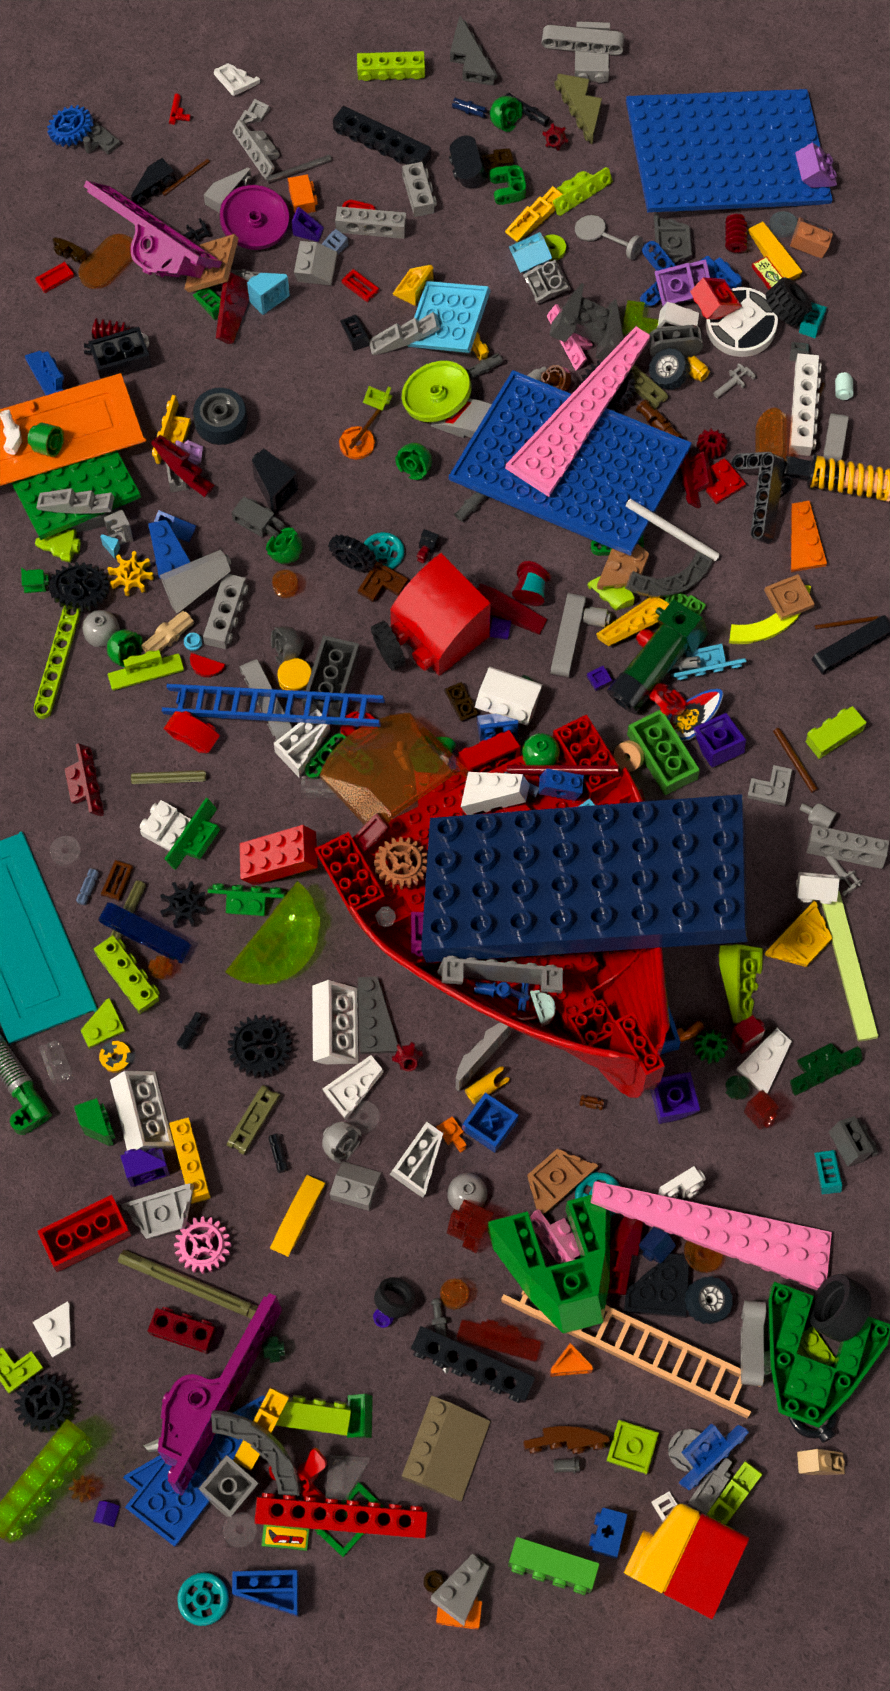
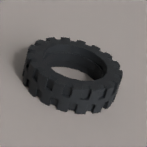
M383 620L371 626L370 629L374 642L389 669L394 671L406 665L404 653L388 623Z

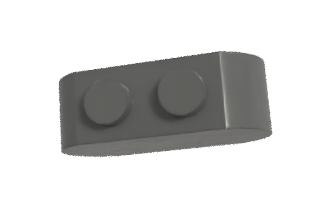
M696 325L657 328L649 333L650 340L648 343L652 357H655L656 353L668 348H675L682 352L684 356H693L703 348L700 328Z

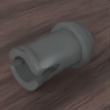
M575 1457L562 1460L554 1459V1473L573 1472V1474H576V1472H580L579 1459H575Z

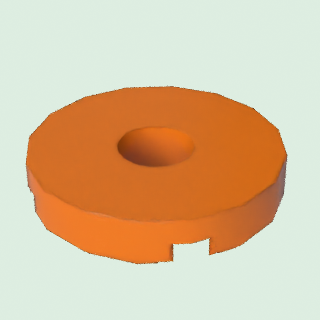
M350 427L342 433L339 439V446L343 455L350 459L358 460L372 453L375 441L374 436L368 429L360 438L362 443L359 446H354L353 449H350L349 445L362 430V427Z

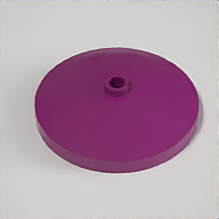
M259 185L242 186L230 192L222 202L220 208L221 228L226 236L235 234L239 238L237 245L242 248L251 250L269 248L283 238L288 228L289 211L286 203L275 191Z

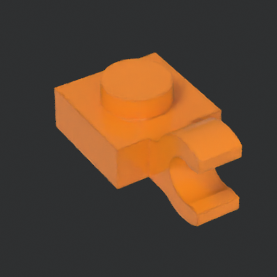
M453 1116L436 1127V1129L443 1133L442 1138L447 1145L453 1142L460 1153L467 1149L466 1143L460 1137L464 1132Z

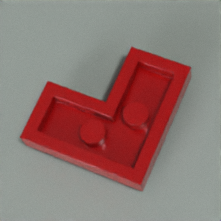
M725 458L710 466V471L719 481L706 488V492L716 504L746 487V483Z

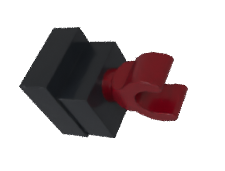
M426 529L423 530L419 541L420 550L416 556L418 557V562L424 564L428 552L434 553L439 544V534Z

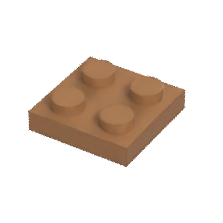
M798 574L769 585L764 590L780 621L812 609L815 605Z

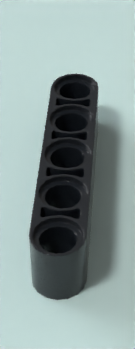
M886 615L880 616L816 653L811 659L821 674L825 675L826 671H832L840 666L842 662H847L856 657L857 653L861 654L870 649L871 645H877L887 639L886 637L890 636V620Z

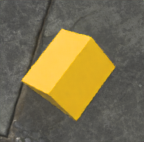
M427 265L411 268L397 286L393 295L416 306L420 301L426 281L433 282V266Z

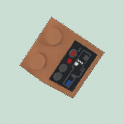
M799 217L790 247L815 257L823 258L831 242L832 230Z

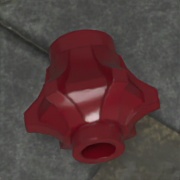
M552 123L550 129L546 132L543 131L542 135L545 136L547 142L545 144L546 147L552 146L556 150H560V146L564 142L568 143L569 139L565 135V126L561 128Z
M414 1042L405 1046L398 1044L396 1046L398 1050L392 1056V1061L397 1062L401 1070L413 1071L418 1067L417 1062L423 1056V1052L415 1048Z

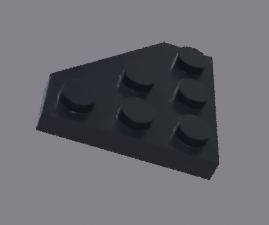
M669 1254L661 1264L658 1263L636 1283L631 1285L626 1290L624 1313L686 1318L685 1293L688 1290L689 1255Z

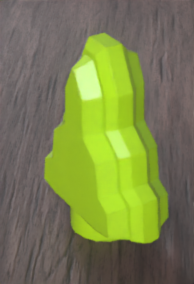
M76 529L59 532L43 540L36 538L35 546L43 551H50L53 556L60 557L61 561L71 562L74 553L79 554L81 545L80 539L76 538Z

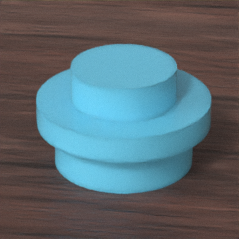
M197 633L187 634L184 638V646L190 651L198 650L202 646L201 636Z

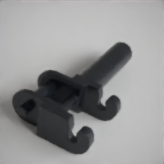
M201 218L198 220L202 228L195 231L191 227L189 228V225H186L188 232L183 236L188 239L195 237V240L199 242L200 238L204 236L209 237L210 231H207V225ZM202 230L204 231V233H202V234H200V235L197 234L198 232H200V231H202Z

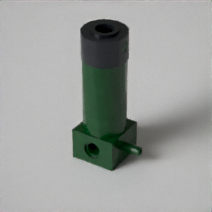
M674 599L665 610L660 607L656 609L655 613L659 615L657 620L660 627L607 689L609 696L630 713L636 714L648 700L654 687L664 679L686 650L693 654L709 634L703 617Z

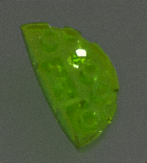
M298 881L295 883L273 913L227 968L226 974L244 983L268 985L290 978L307 964L318 943L320 920L313 903V898Z

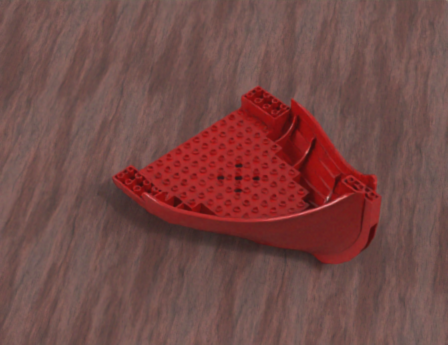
M587 714L553 731V737L560 746V760L556 765L618 766ZM523 755L487 773L507 772V765H526ZM625 767L620 775H584L582 794L575 801L538 794L536 798L527 795L526 802L524 803L531 810L578 807L589 798L594 805L643 802L639 789ZM523 775L529 783L539 787L540 775ZM466 783L388 821L391 828L367 853H362L349 832L314 849L354 921L376 946L400 965L469 1007L540 1042L562 1049L581 1061L598 1068L614 1087L630 1098H638L645 1090L657 1088L665 1068L660 1054L666 1033L670 1027L662 947L491 958L502 963L515 961L518 964L535 963L537 966L556 965L559 968H563V990L561 993L541 992V985L530 984L528 992L530 998L526 1004V1012H522V1010L521 1012L517 1011L519 999L513 996L503 999L498 994H496L495 998H492L490 995L474 994L476 981L489 984L496 982L497 985L504 981L463 978L462 985L442 983V976L437 975L441 962L426 963L424 956H417L415 953H411V912H424L426 873H423V880L418 879V885L411 882V888H408L406 884H404L402 890L399 884L392 888V882L385 885L386 878L380 880V873L375 872L374 860H377L375 854L379 853L380 846L384 847L385 841L391 844L392 838L399 842V838L402 837L403 842L410 838V844L417 841V848L423 846L422 853H427L428 855L430 818L466 815L461 808ZM501 807L492 808L491 811H481L474 813V815L502 813L505 811ZM411 856L410 860L413 862L412 865L416 867V860L413 856ZM386 859V865L391 870L390 860ZM478 959V960H480V961H486V960H490V959ZM506 982L512 989L521 992L522 983ZM539 990L541 993L550 995L555 1002L556 1013L554 1018L543 1027H541L530 991Z

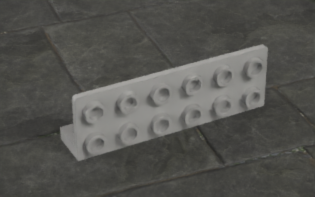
M448 956L443 958L437 974L442 976V983L462 985L463 978L538 984L541 985V992L561 993L563 990V968H559L556 965L537 966L535 963L518 964L515 961L502 963L493 959L480 961L477 958L458 959L456 956Z

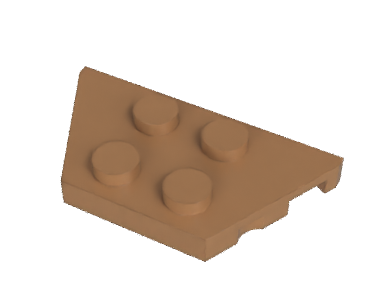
M639 544L636 545L631 556L612 548L598 581L597 589L602 590L603 587L607 586L622 588L626 586L629 576L633 571L642 575L649 558V553Z
M556 1149L527 1175L536 1210L539 1209L545 1215L587 1176L593 1173L598 1168V1165Z

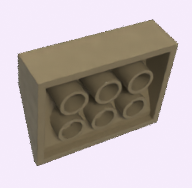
M431 1396L404 1468L402 1479L461 1502L490 1421L455 1404Z

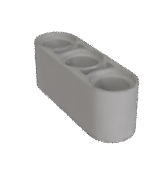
M830 414L823 456L825 460L834 458L835 462L841 460L849 416Z

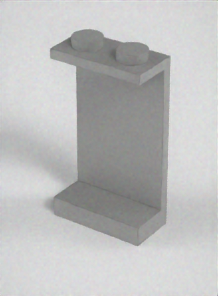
M577 22L576 28L610 31V23ZM575 51V77L586 78L589 81H596L598 83L608 82L609 54Z

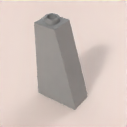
M218 550L159 575L170 604L176 613L183 610L231 571L229 567L231 561L228 554Z

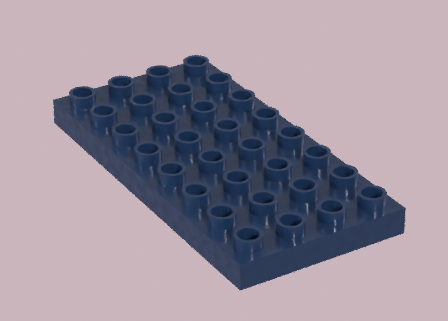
M742 794L430 818L421 951L426 963L442 962L443 958L448 956H456L458 959H491L748 942L745 806Z

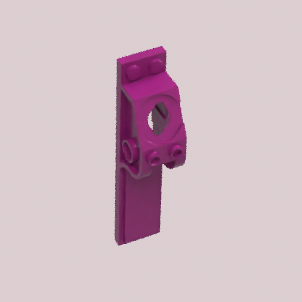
M86 180L84 187L88 189L87 192L135 225V235L131 243V257L138 266L143 268L142 271L149 275L154 273L159 277L191 276V278H201L205 267L209 269L212 267L220 268L222 261L111 186ZM148 240L151 242L149 248L146 245Z
M271 1293L267 1297H263L219 1378L206 1379L196 1374L185 1375L173 1384L171 1390L167 1391L162 1399L161 1419L163 1421L161 1437H159L158 1452L164 1462L172 1466L168 1473V1482L173 1490L182 1496L216 1434L212 1431V1411L228 1412L282 1311L277 1296Z

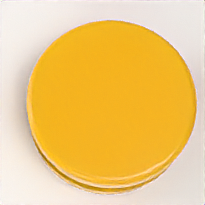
M299 658L284 661L277 673L281 689L306 691L312 672L310 665Z

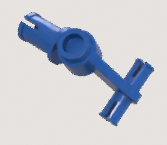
M476 981L474 994L490 995L492 998H495L496 994H498L503 999L513 996L519 999L517 1011L521 1012L522 1010V1012H526V1004L530 998L528 995L530 984L526 983L525 985V983H522L521 992L512 989L506 982H501L497 985L496 982L489 984Z

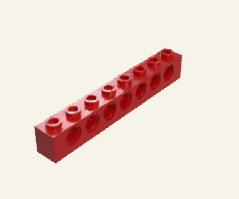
M262 1493V1497H257L254 1524L425 1538L427 1511H423L422 1506H410L409 1510L402 1509V1505L389 1504V1508L381 1507V1503L368 1502V1506L359 1505L360 1501L347 1500V1504H340L338 1499L326 1498L325 1502H317V1497L305 1496L304 1500H296L295 1495H283L282 1499L274 1498L275 1494ZM276 1503L281 1504L284 1508V1512L280 1516L272 1513V1506ZM300 1505L305 1509L303 1517L298 1518L294 1516L293 1508ZM322 1507L326 1510V1517L324 1519H317L314 1516L316 1508ZM344 1509L348 1514L347 1519L338 1521L335 1517L336 1511ZM360 1511L367 1512L369 1515L368 1521L365 1523L358 1522L356 1519L357 1513ZM387 1513L390 1516L389 1523L381 1525L377 1520L379 1514ZM402 1515L410 1516L411 1523L409 1526L403 1527L399 1524V1518Z

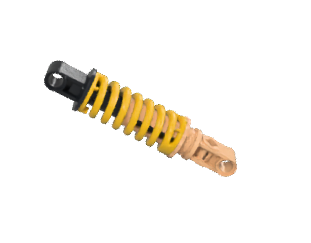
M817 454L813 455L811 461L792 456L783 457V474L789 475L791 478L807 480V488L817 487V481H819V489L822 490L826 482H828L829 491H833L835 484H838L839 493H842L844 488H846L849 495L853 494L854 490H857V496H862L864 491L867 492V498H871L873 493H875L877 500L888 503L890 501V468L885 473H883V468L880 466L874 471L872 465H868L864 469V465L859 463L855 468L852 461L848 462L845 467L844 460H839L835 467L834 458H830L826 464L825 458Z

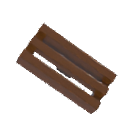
M115 860L102 889L101 896L120 901L133 866ZM118 866H121L119 873L116 877V880L113 884V887L111 889V892L109 893L107 891L116 872V869ZM125 868H127L126 873H125V875H124V878H123V880H122V882H121V885H120V887H119V889H118V892H117V894L115 895L114 893H115V891H116V889H117V886H118V884H119V882H120V879H121V877H122V874H123Z

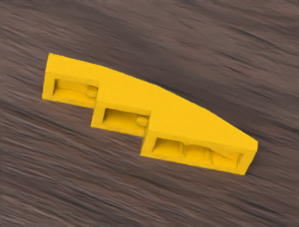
M552 186L531 207L527 206L506 229L505 233L517 243L520 242L555 211L553 200L563 194Z
M309 1175L305 1177L279 1227L270 1249L289 1257L306 1226V1222L315 1207L317 1199L323 1191L324 1182Z

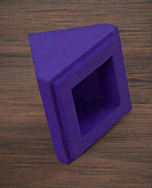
M99 1501L93 1522L114 1527L120 1506L106 1501Z

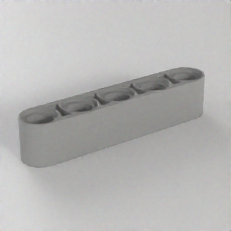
M547 25L543 28L541 43L543 47L548 49L619 55L623 52L625 37L623 33L618 31Z
M572 593L567 594L550 674L569 678L586 596Z
M257 659L239 666L249 688L272 689ZM258 696L257 705H260L261 713L268 712L270 697ZM276 697L273 714H285ZM268 721L267 724L272 735L276 737L275 741L292 729L290 722Z

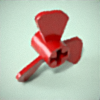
M313 1448L310 1451L307 1462L302 1463L296 1471L300 1481V1494H303V1500L307 1496L317 1497V1502H325L326 1496L313 1484L318 1478L319 1472L327 1465L326 1458L317 1448ZM270 1466V1467H269L270 1477H271L273 1480H275V1477H274L273 1472H272V1470H271L272 1468H271V1466ZM318 1507L314 1510V1513L324 1508Z

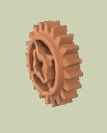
M402 837L399 838V842L392 838L391 844L385 841L384 847L380 846L379 853L375 854L377 859L374 860L375 872L380 873V880L386 878L385 885L392 882V888H395L397 884L400 885L401 890L404 884L411 888V882L418 885V879H424L423 873H426L427 853H422L423 846L417 848V841L410 844V838L406 842H403ZM411 856H413L416 860V867L412 865L413 862L410 860ZM386 859L390 860L391 870L386 865Z

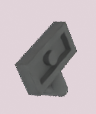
M97 122L94 123V126L90 127L92 132H87L88 136L83 138L86 153H91L99 147L105 153L110 154L120 145V141Z

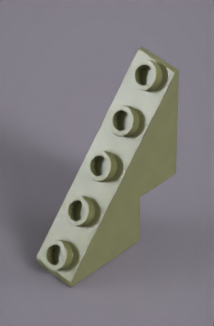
M558 74L557 80L554 81L557 91L560 90L562 100L568 104L571 116H575L578 128H582L585 140L593 144L601 111L602 98L587 96L589 79Z

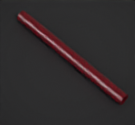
M507 765V772L510 774L541 775L546 769L579 775L621 774V767L616 765Z

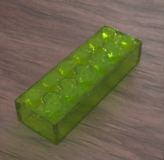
M68 1419L0 1502V1537L9 1544L19 1539L26 1523L29 1525L36 1517L35 1511L39 1506L44 1507L50 1499L49 1494L53 1489L57 1490L64 1481L63 1476L67 1471L69 1473L72 1472L78 1464L76 1460L81 1454L84 1456L91 1448L90 1442L92 1440Z

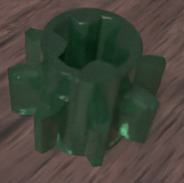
M731 1076L725 1084L726 1094L731 1099L745 1098L750 1089L747 1085L749 1081L744 1076Z
M277 1336L267 1337L268 1342L263 1343L264 1359L270 1358V1363L280 1362V1357L285 1356L283 1340L278 1341Z

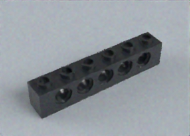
M344 105L333 118V130L336 133L348 136L352 141H358L369 149L373 148L381 155H387L398 163L402 162L409 165L422 162L423 167H425L431 158L430 146Z
M420 1326L411 1346V1350L415 1351L414 1356L422 1360L428 1357L433 1360V1365L442 1369L444 1366L452 1368L451 1373L463 1377L464 1374L470 1376L471 1382L480 1386L485 1383L490 1386L489 1390L501 1395L503 1391L509 1394L508 1399L520 1403L521 1400L526 1401L535 1377L422 1326ZM431 1343H438L440 1345V1350L437 1354L429 1353L428 1347ZM451 1351L459 1354V1359L455 1363H450L447 1360V1355ZM469 1360L477 1361V1370L473 1372L468 1371L466 1363ZM493 1368L497 1371V1377L494 1380H488L485 1377L487 1369ZM507 1377H513L516 1380V1386L513 1389L505 1387L504 1381Z

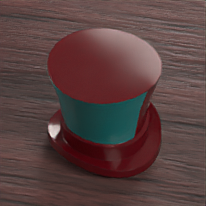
M524 561L517 568L519 580L512 591V596L520 603L540 606L544 603L545 584L547 581H551L552 577L538 563Z

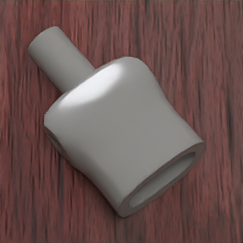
M802 803L799 809L809 814V823L825 828H830L837 814L822 804H816L812 808Z

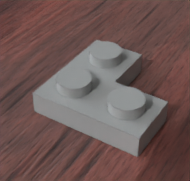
M773 765L770 782L751 778L747 798L785 806L792 769Z

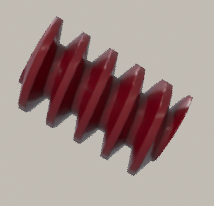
M731 214L725 220V247L729 252L743 253L747 250V222L744 215Z
M95 318L92 326V339L129 330L130 326L126 327L125 322L122 323V326H119V321L112 325V320H109L106 325L105 319H102L101 324H99L98 318Z

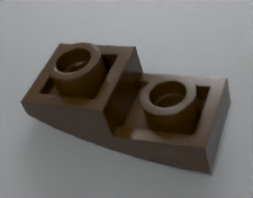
M55 237L52 239L53 249L58 256L62 255L65 259L71 256L75 262H79L82 265L88 262L86 252L79 246L61 238Z
M462 682L444 689L460 721L478 714Z

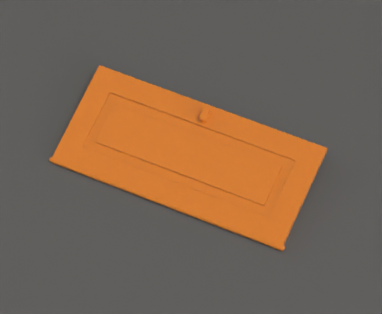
M119 373L0 409V413L4 410H10L13 421L19 425L22 443L16 454H8L3 448L7 438L3 433L4 425L0 418V486L146 442L122 374ZM44 422L62 428L64 442L58 455L49 457L35 453L32 450V447L28 444V433L34 425Z

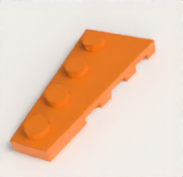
M810 501L792 503L791 572L825 567L827 562Z

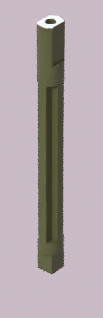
M123 1250L118 1258V1263L252 1319L258 1308L257 1305L127 1250Z

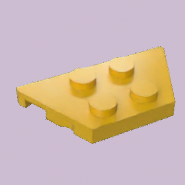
M815 901L765 952L767 957L807 967L832 940V936L825 926V920L820 915Z

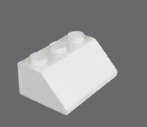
M489 667L479 690L475 708L516 719L518 723L528 726L534 716L542 684Z

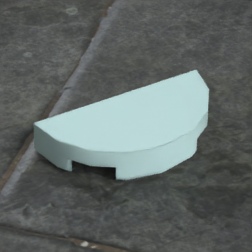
M539 990L530 991L541 1027H543L554 1018L556 1013L555 1002L550 995L541 993Z

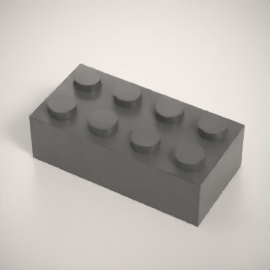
M323 635L306 691L348 694L360 655L359 644ZM303 699V709L305 710L306 699ZM313 699L310 712L318 709L322 713L325 700ZM331 700L328 716L340 717L343 701Z

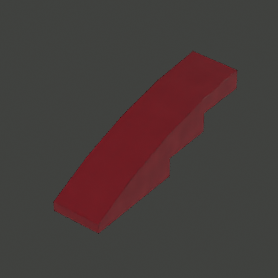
M159 435L152 441L151 444L161 458L191 488L203 497H206L213 490L215 485L200 476L202 469L188 460L190 456L188 452L162 435Z

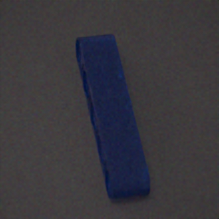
M107 902L98 918V921L103 925L169 959L178 960V963L184 962L192 947L184 939L110 902Z

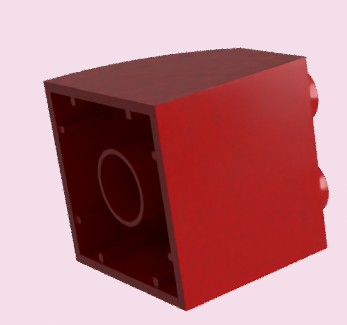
M440 553L425 565L400 593L390 609V627L400 645L407 642L415 650L412 653V657L422 670L426 671L431 667L440 676L490 637L491 603Z

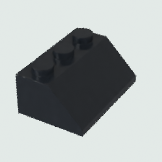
M139 327L88 341L100 379L119 373L125 375L152 367Z

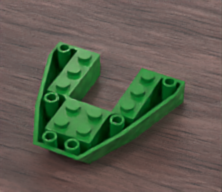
M592 1195L569 1200L566 1204V1213L581 1258L554 1266H545L528 1211L488 1222V1234L493 1250L529 1299L563 1334L601 1324L604 1319L610 1282L609 1210L592 1204Z
M774 1281L769 1289L770 1362L778 1412L819 1428L851 1396L887 1346L890 1336V1324L868 1316L857 1334L849 1340L840 1342L833 1367L796 1354L814 1296Z

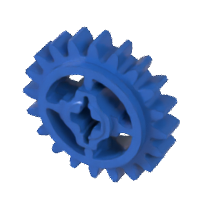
M71 105L68 109L64 107L63 111L58 110V114L53 115V120H49L51 125L47 126V132L52 142H55L56 145L61 144L62 147L65 144L70 147L72 143L77 145L79 140L83 141V137L88 136L87 132H92L90 127L94 126L93 118L84 106L80 108L77 105L73 108Z

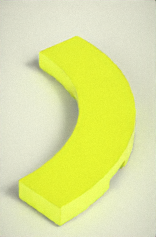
M805 585L808 593L810 594L811 586ZM775 613L771 617L757 623L747 625L732 624L729 643L750 644L775 637L790 627L801 613L781 621L777 613Z

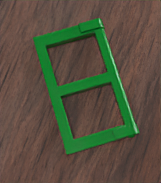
M358 1482L340 1504H347V1500H351L358 1492L369 1502H380ZM344 1509L336 1511L335 1517L340 1513L347 1519L348 1514ZM315 1530L317 1535H320L342 1557L364 1534L357 1533L342 1548L324 1530Z

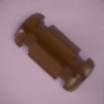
M581 1095L580 1106L585 1105V1107L591 1109H603V1099L598 1100L596 1097H584L585 1095Z

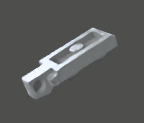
M724 1458L720 1466L715 1465V1469L706 1474L688 1504L706 1515L729 1480L728 1478L731 1474L726 1471L732 1464V1461Z

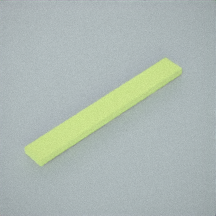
M838 891L837 902L832 901V904L822 903L828 930L832 936L831 941L857 1040L860 1042L876 1039L878 1034L840 891Z

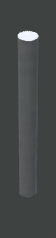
M326 155L266 177V180L270 184L331 162V156Z

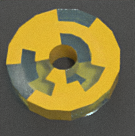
M111 1041L102 1047L99 1059L104 1069L117 1073L129 1066L131 1052L125 1043ZM114 1054L119 1055L118 1059L115 1060L112 1059V1056Z

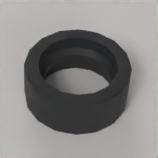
M389 1277L379 1284L375 1291L374 1302L378 1310L384 1315L391 1318H401L409 1313L416 1297L411 1285L400 1278ZM384 1291H393L399 1294L405 1304H396L390 1301Z

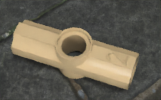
M182 611L170 622L162 623L156 629L155 634L141 645L145 653L152 650L162 651L166 646H172L174 641L177 642L180 635L194 624L190 615L186 611Z

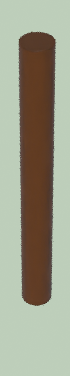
M776 728L773 733L810 792L817 791L818 788L780 728Z

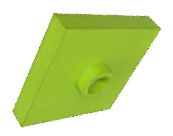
M618 1420L606 1462L647 1475L659 1433Z

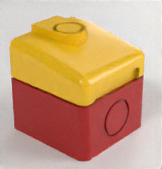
M677 1504L672 1508L654 1534L643 1530L623 1573L713 1619L750 1537L703 1513H699V1511L686 1504Z

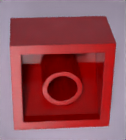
M703 277L690 291L694 302L698 304L702 310V315L706 319L718 320L742 307L725 279Z

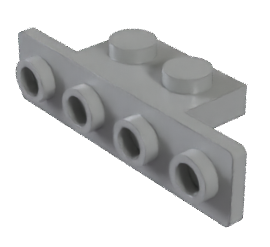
M238 120L233 134L266 180V177L271 176L275 168L270 160L278 159L280 154L264 131H249L242 120Z

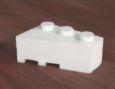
M468 772L461 808L466 815H474V813L488 812L492 808L500 806L504 808L524 803L527 799L530 784L523 774Z

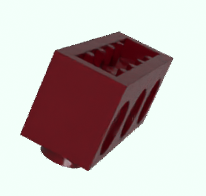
M166 1307L155 1309L147 1330L149 1335L208 1354L216 1332L211 1322L206 1320L198 1322L193 1320L192 1316L184 1313L179 1316L173 1314L174 1311ZM162 1318L168 1319V1324L165 1327L158 1326V1322ZM180 1325H187L188 1330L185 1333L179 1334L177 1332ZM200 1331L207 1332V1337L204 1340L196 1338Z

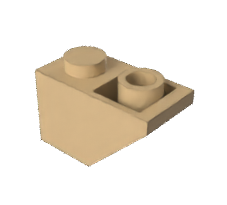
M821 1449L797 1452L799 1474H845V1461L842 1452Z

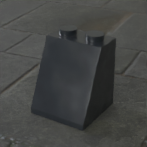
M263 448L252 458L254 479L270 510L276 514L298 491L297 472Z

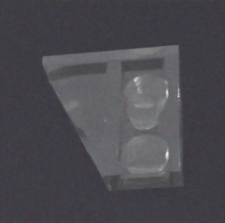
M329 1455L326 1498L348 1500L352 1489L357 1485L366 1466L368 1467L370 1458Z

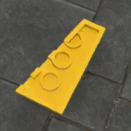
M659 597L647 598L596 634L598 640L610 646L657 623L659 615L655 613L656 609L660 607L665 610L669 603Z

